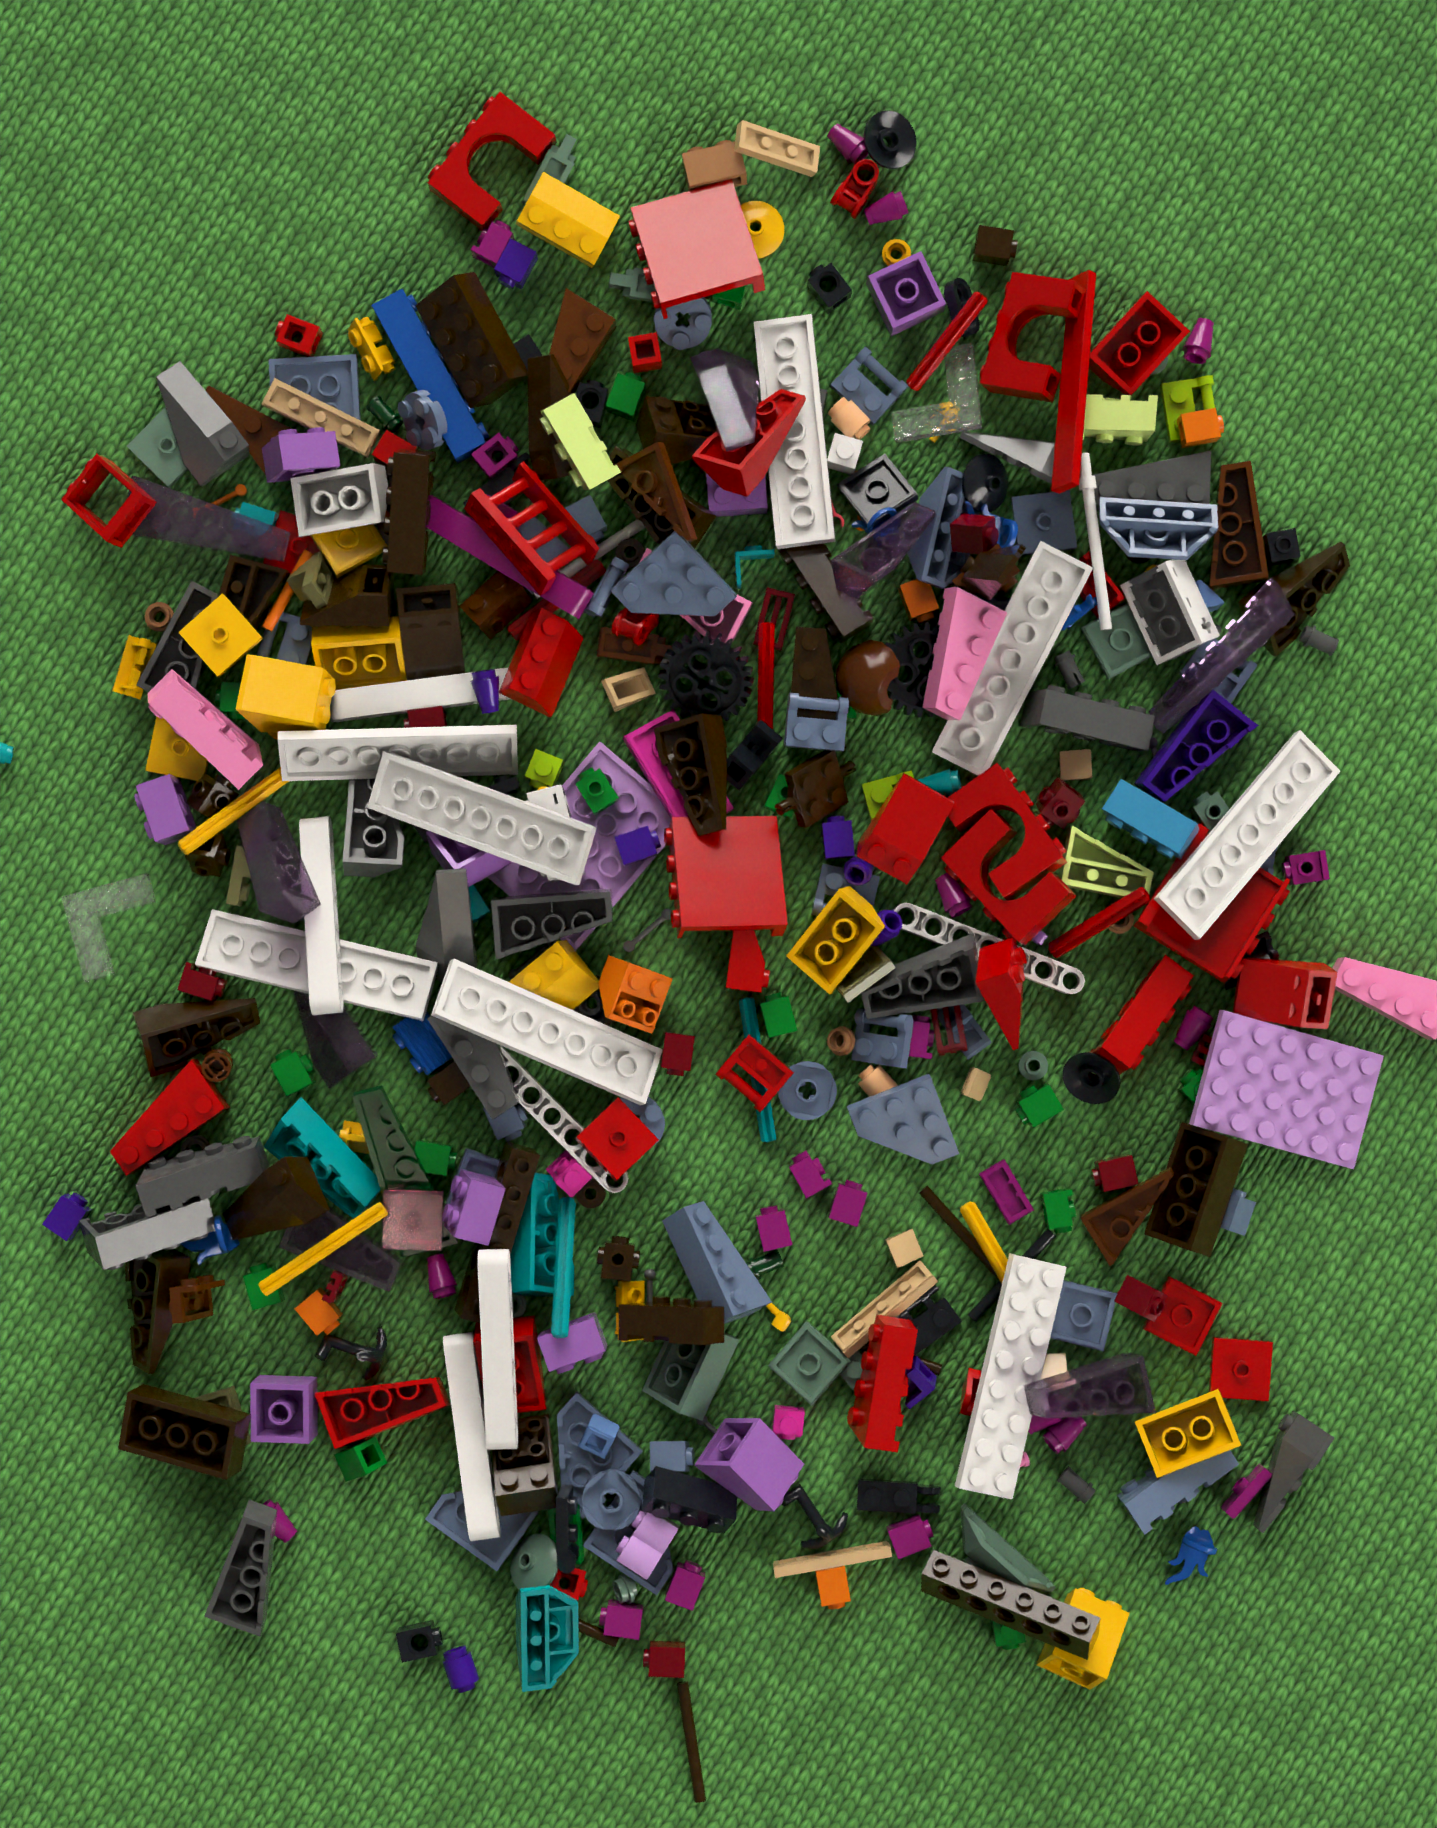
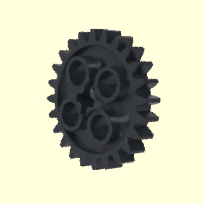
M923 622L921 630L917 623H911V632L905 626H901V636L891 633L890 637L893 643L883 642L892 649L899 660L900 667L905 666L908 671V676L903 682H900L895 677L887 689L889 692L888 697L896 700L893 709L899 710L904 706V715L909 716L914 709L915 717L921 718L923 710L927 717H933L932 712L922 708L924 698L920 694V688L927 682L929 670H932L934 656L931 657L934 643H937L940 625L935 624L930 631L928 622ZM920 641L924 646V653L921 657L917 658L913 653V646L916 642ZM918 665H925L926 675H919ZM913 683L912 690L907 692V687Z
M695 631L692 640L685 634L681 640L682 644L675 640L672 645L673 650L667 649L664 655L667 659H662L660 667L663 670H660L658 678L664 679L659 689L668 690L663 699H673L670 708L680 707V717H683L687 712L691 714L690 717L703 713L721 715L725 721H728L730 712L738 715L740 711L739 706H746L748 701L746 697H750L752 689L749 686H752L754 678L749 677L753 667L744 666L748 662L749 656H739L742 647L731 648L733 639L730 638L724 643L722 642L721 633L717 635L716 639H712L710 631L706 632L704 638H701L698 631ZM695 655L705 656L708 662H699ZM720 671H728L733 678H724L721 676ZM705 675L710 677L707 681L703 679ZM680 678H689L692 685L683 684ZM711 693L717 700L710 701L704 694Z

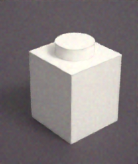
M835 433L827 458L828 468L852 475L855 472L863 441Z

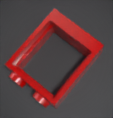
M97 453L86 463L83 472L76 481L69 485L66 494L61 499L106 542L120 548L124 546L157 503L113 461ZM109 473H111L131 494L109 523L105 524L85 504Z

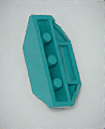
M550 1585L521 1588L516 1595V1647L522 1692L551 1689L557 1682L556 1679L568 1668L579 1653L578 1601Z

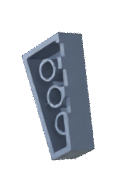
M704 1201L685 1206L662 1220L697 1299L712 1300V1306H723L724 1324L749 1316L772 1303Z
M1229 1450L1160 1478L1156 1477L1151 1466L1145 1471V1477L1137 1482L1133 1479L1120 1488L1122 1492L1117 1494V1497L1134 1523L1145 1535L1153 1529L1150 1525L1152 1521L1161 1518L1165 1520L1174 1513L1173 1510L1176 1503L1182 1504L1191 1501L1200 1492L1199 1486L1202 1484L1204 1487L1211 1486L1239 1465V1463Z

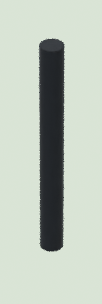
M1047 1228L1022 1256L1036 1259L1056 1235ZM1000 1280L968 1313L975 1322L999 1299L1002 1286Z

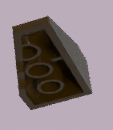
M554 354L527 358L529 455L532 468L540 480L570 476L568 472L572 468L567 459L562 461L555 450L554 445L558 444L553 433L549 435L546 433L540 422V418L543 417L542 410L570 395L568 392L569 384Z

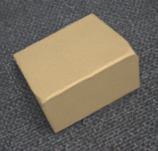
M1091 749L1059 752L1061 780L1092 779Z
M970 1068L961 1089V1094L981 1101L991 1075L978 1068Z
M913 1229L885 1239L897 1268L923 1257Z
M1046 1353L1039 1386L1068 1385L1066 1353Z

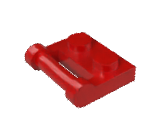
M749 1034L715 1075L721 1080L725 1079L755 1104L754 1108L760 1113L794 1072ZM736 1063L768 1089L763 1096L732 1070Z

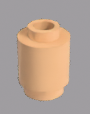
M845 397L841 398L828 412V415L832 418L831 422L845 436L861 440L871 429L868 426L871 420L852 400L848 401Z
M870 1064L858 1075L862 1079L858 1085L869 1097L898 1086L880 1064L875 1068Z

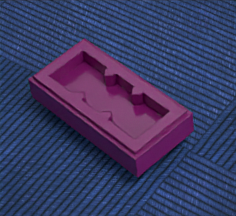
M1005 1159L978 1173L1008 1225L1034 1211Z
M1259 1463L1246 1478L1241 1477L1232 1487L1233 1493L1220 1508L1232 1519L1236 1518L1269 1481L1272 1474Z

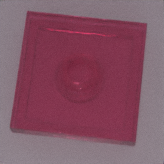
M384 1190L383 1205L388 1215L383 1218L382 1249L442 1251L444 1191Z

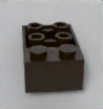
M645 396L636 422V428L643 449L656 442H663L670 462L675 464L693 459L692 455L709 436L715 432L722 434L731 428L730 422H732L728 408L721 405H705L693 401H677L665 397Z
M362 565L339 578H334L327 606L316 609L312 601H304L300 625H309L311 627L340 626L343 628L352 626H369L371 628L389 626L394 601L393 573L387 572V565Z
M456 584L396 588L407 680L465 673L459 593Z
M549 1414L518 1418V1448L492 1450L495 1496L501 1516L556 1508V1497L559 1492Z

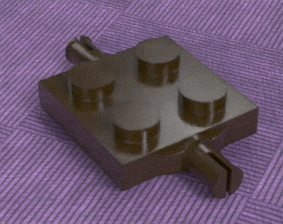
M823 750L784 773L788 786V796L785 800L775 805V808H777L776 812L779 815H784V813L792 809L795 812L798 826L807 828L847 804L849 801L843 779L856 771L854 762L849 760L839 767L836 752Z

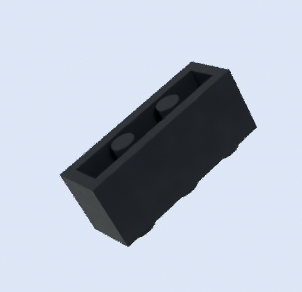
M656 1466L644 1481L642 1511L651 1513L658 1518H669L680 1521L684 1525H694L705 1528L712 1533L724 1534L736 1521L737 1496L718 1483Z

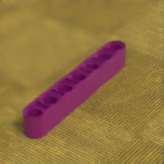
M428 495L427 501L431 502V518L429 525H426L428 529L539 595L472 518L437 497ZM557 570L554 572L557 576L550 590L541 595V597L580 619L594 592Z

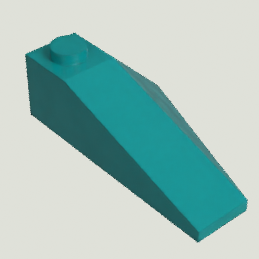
M535 1173L510 1254L513 1295L553 1297L559 1197L556 1183L551 1175ZM572 1263L571 1296H574V1263Z

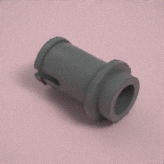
M1306 625L1299 637V641L1303 643V646L1307 647L1309 645L1327 653L1329 656L1333 655L1339 643L1338 638L1316 630L1315 625L1311 627Z
M1070 650L1054 657L1056 663L1053 664L1054 667L1058 666L1068 690L1085 682L1075 663L1074 657L1076 656L1075 654L1072 655Z
M1069 1466L1057 1479L1058 1482L1077 1497V1502L1082 1501L1085 1504L1096 1491L1092 1487L1093 1484L1091 1482L1087 1483Z

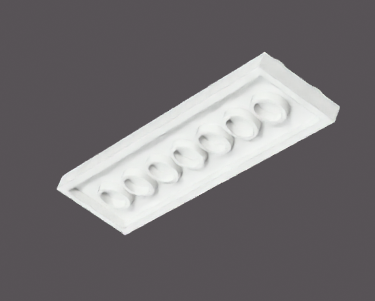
M812 314L754 322L761 401L780 389L805 395L806 398L803 407L768 469L777 549L836 542Z
M1040 541L1004 610L1007 612V615L961 720L947 721L932 750L933 753L978 776L990 768L1093 567Z
M517 725L278 731L282 781L375 779L383 751L403 756L455 776L518 775Z
M1301 730L1295 732L1161 889L1154 900L1194 940L1200 939L1339 774L1340 770Z
M383 751L367 806L369 809L573 885H580L597 827L403 756L389 753L388 751Z
M214 909L211 910L195 962L198 968H208L215 972L309 994L305 931ZM340 939L344 1003L424 1021L437 975L438 962Z
M452 959L449 962L431 1013L433 1017L638 1105L646 1104L663 1052L658 1047L457 959Z
M1009 1253L955 1482V1487L959 1489L1013 1499L1067 1268L1065 1266Z

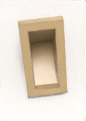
M644 667L601 681L614 712L656 694Z

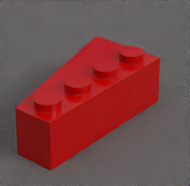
M1165 954L1156 961L1134 991L1136 994L1135 998L1131 997L1119 1011L1118 1016L1121 1017L1119 1021L1115 1020L1100 1038L1104 1042L1094 1050L1091 1049L1089 1053L1105 1057L1116 1067L1119 1075L1130 1068L1134 1070L1144 1057L1141 1054L1146 1045L1150 1047L1158 1038L1160 1032L1157 1031V1028L1162 1022L1166 1024L1175 1013L1176 1009L1173 1008L1175 1002L1178 999L1182 1001L1191 990L1192 986L1189 985V982L1194 975Z
M191 1059L110 1150V1153L126 1176L134 1174L146 1166L148 1161L162 1155L229 1109L230 1106L213 1081L208 1080L204 1076L198 1059Z
M876 1314L874 1324H871L869 1327L868 1340L870 1342L867 1352H864L862 1355L861 1367L863 1370L860 1380L858 1379L855 1383L854 1395L856 1398L854 1406L849 1409L847 1416L848 1425L864 1448L898 1453L900 1442L894 1440L896 1426L902 1427L904 1415L901 1414L900 1401L901 1398L907 1396L909 1387L905 1370L912 1368L918 1329L909 1319Z
M441 1377L314 1393L334 1449L346 1447L451 1406Z

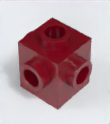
M1057 777L1049 787L1046 786L1039 793L1036 806L1050 826L1053 827L1054 824H1057L1064 829L1068 823L1071 824L1076 820L1085 800L1080 792Z

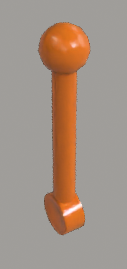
M243 484L237 485L235 491L201 509L194 508L191 512L192 517L200 519L205 512L236 496H245L247 488Z

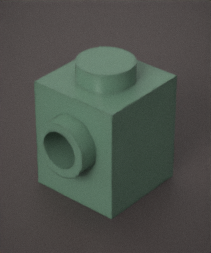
M1206 791L1192 800L1195 806L1190 808L1189 812L1198 824L1200 823L1209 829L1207 832L1209 834L1228 812L1229 807L1219 792L1210 795Z

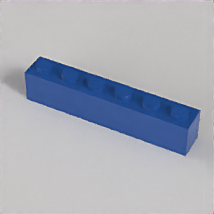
M400 289L371 306L417 391H428L431 394L427 396L431 401L437 400L440 403L447 421V433L442 434V437L457 464L472 457L471 454L486 443L485 439L489 438V435L482 422L475 423L471 415L476 412L475 409L469 407L465 397H461L457 390L459 388L452 373H448L443 364L445 360L437 346H433L430 340L432 336L424 321L420 322L415 313L418 310L415 306L417 303L413 295L406 296L403 289Z

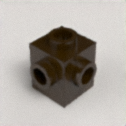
M204 773L201 779L194 784L192 794L186 803L196 811L211 818L233 802L239 794L230 788L232 783L219 774L213 778Z
M218 833L189 855H185V858L189 861L193 873L201 876L211 875L220 877L224 866L229 864L231 852L230 849H227L223 833Z
M612 1236V1241H605V1247H599L597 1264L602 1265L601 1278L631 1281L632 1268L638 1269L640 1251H635V1243H629L630 1238ZM619 1253L623 1255L624 1260L617 1262L614 1260L613 1255Z

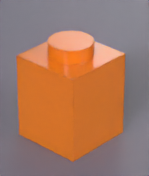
M1216 408L1184 413L1177 418L1182 448L1217 442L1221 437V433H1224L1223 418L1221 415L1217 416Z
M915 579L899 585L898 591L910 622L917 620L918 624L935 618L933 613L938 612L939 606L930 584Z
M321 1287L294 1308L316 1336L323 1331L326 1335L331 1333L341 1324L337 1319L343 1315L334 1303L322 1300L325 1291Z
M845 1566L815 1571L821 1606H828V1609H839L845 1607V1602H851Z

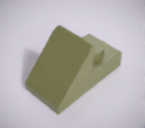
M317 552L288 577L287 582L300 601H312L316 609H320L328 604L335 574L322 553Z
M236 846L226 904L242 907L243 901L248 900L250 893V884H246L247 878L268 882L270 880L247 848Z

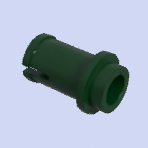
M380 396L373 398L366 406V409L383 425L382 430L384 432L388 430L394 433L403 424L400 414H395Z
M777 1249L754 1260L749 1258V1262L746 1263L757 1280H760V1276L784 1267Z

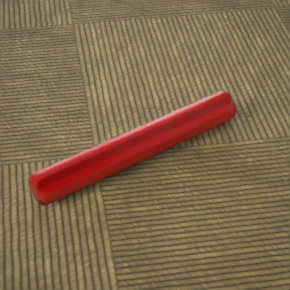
M978 291L973 293L906 380V384L911 389L919 391L984 308L988 299Z
M594 559L590 565H586L573 575L571 579L587 588L605 574L606 569L598 559ZM542 599L507 627V630L515 640H519L531 613L540 608L554 613L559 607L546 599Z
M761 622L759 624L757 723L761 719L773 729L775 625L772 622Z
M1139 887L1048 944L1049 952L1054 958L1061 957L1149 903V893L1144 887Z

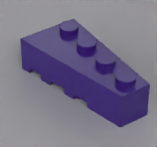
M1205 690L1135 781L1134 785L1160 802H1165L1194 779L1199 772L1210 766L1220 755L1232 748L1242 737L1259 725L1216 691Z

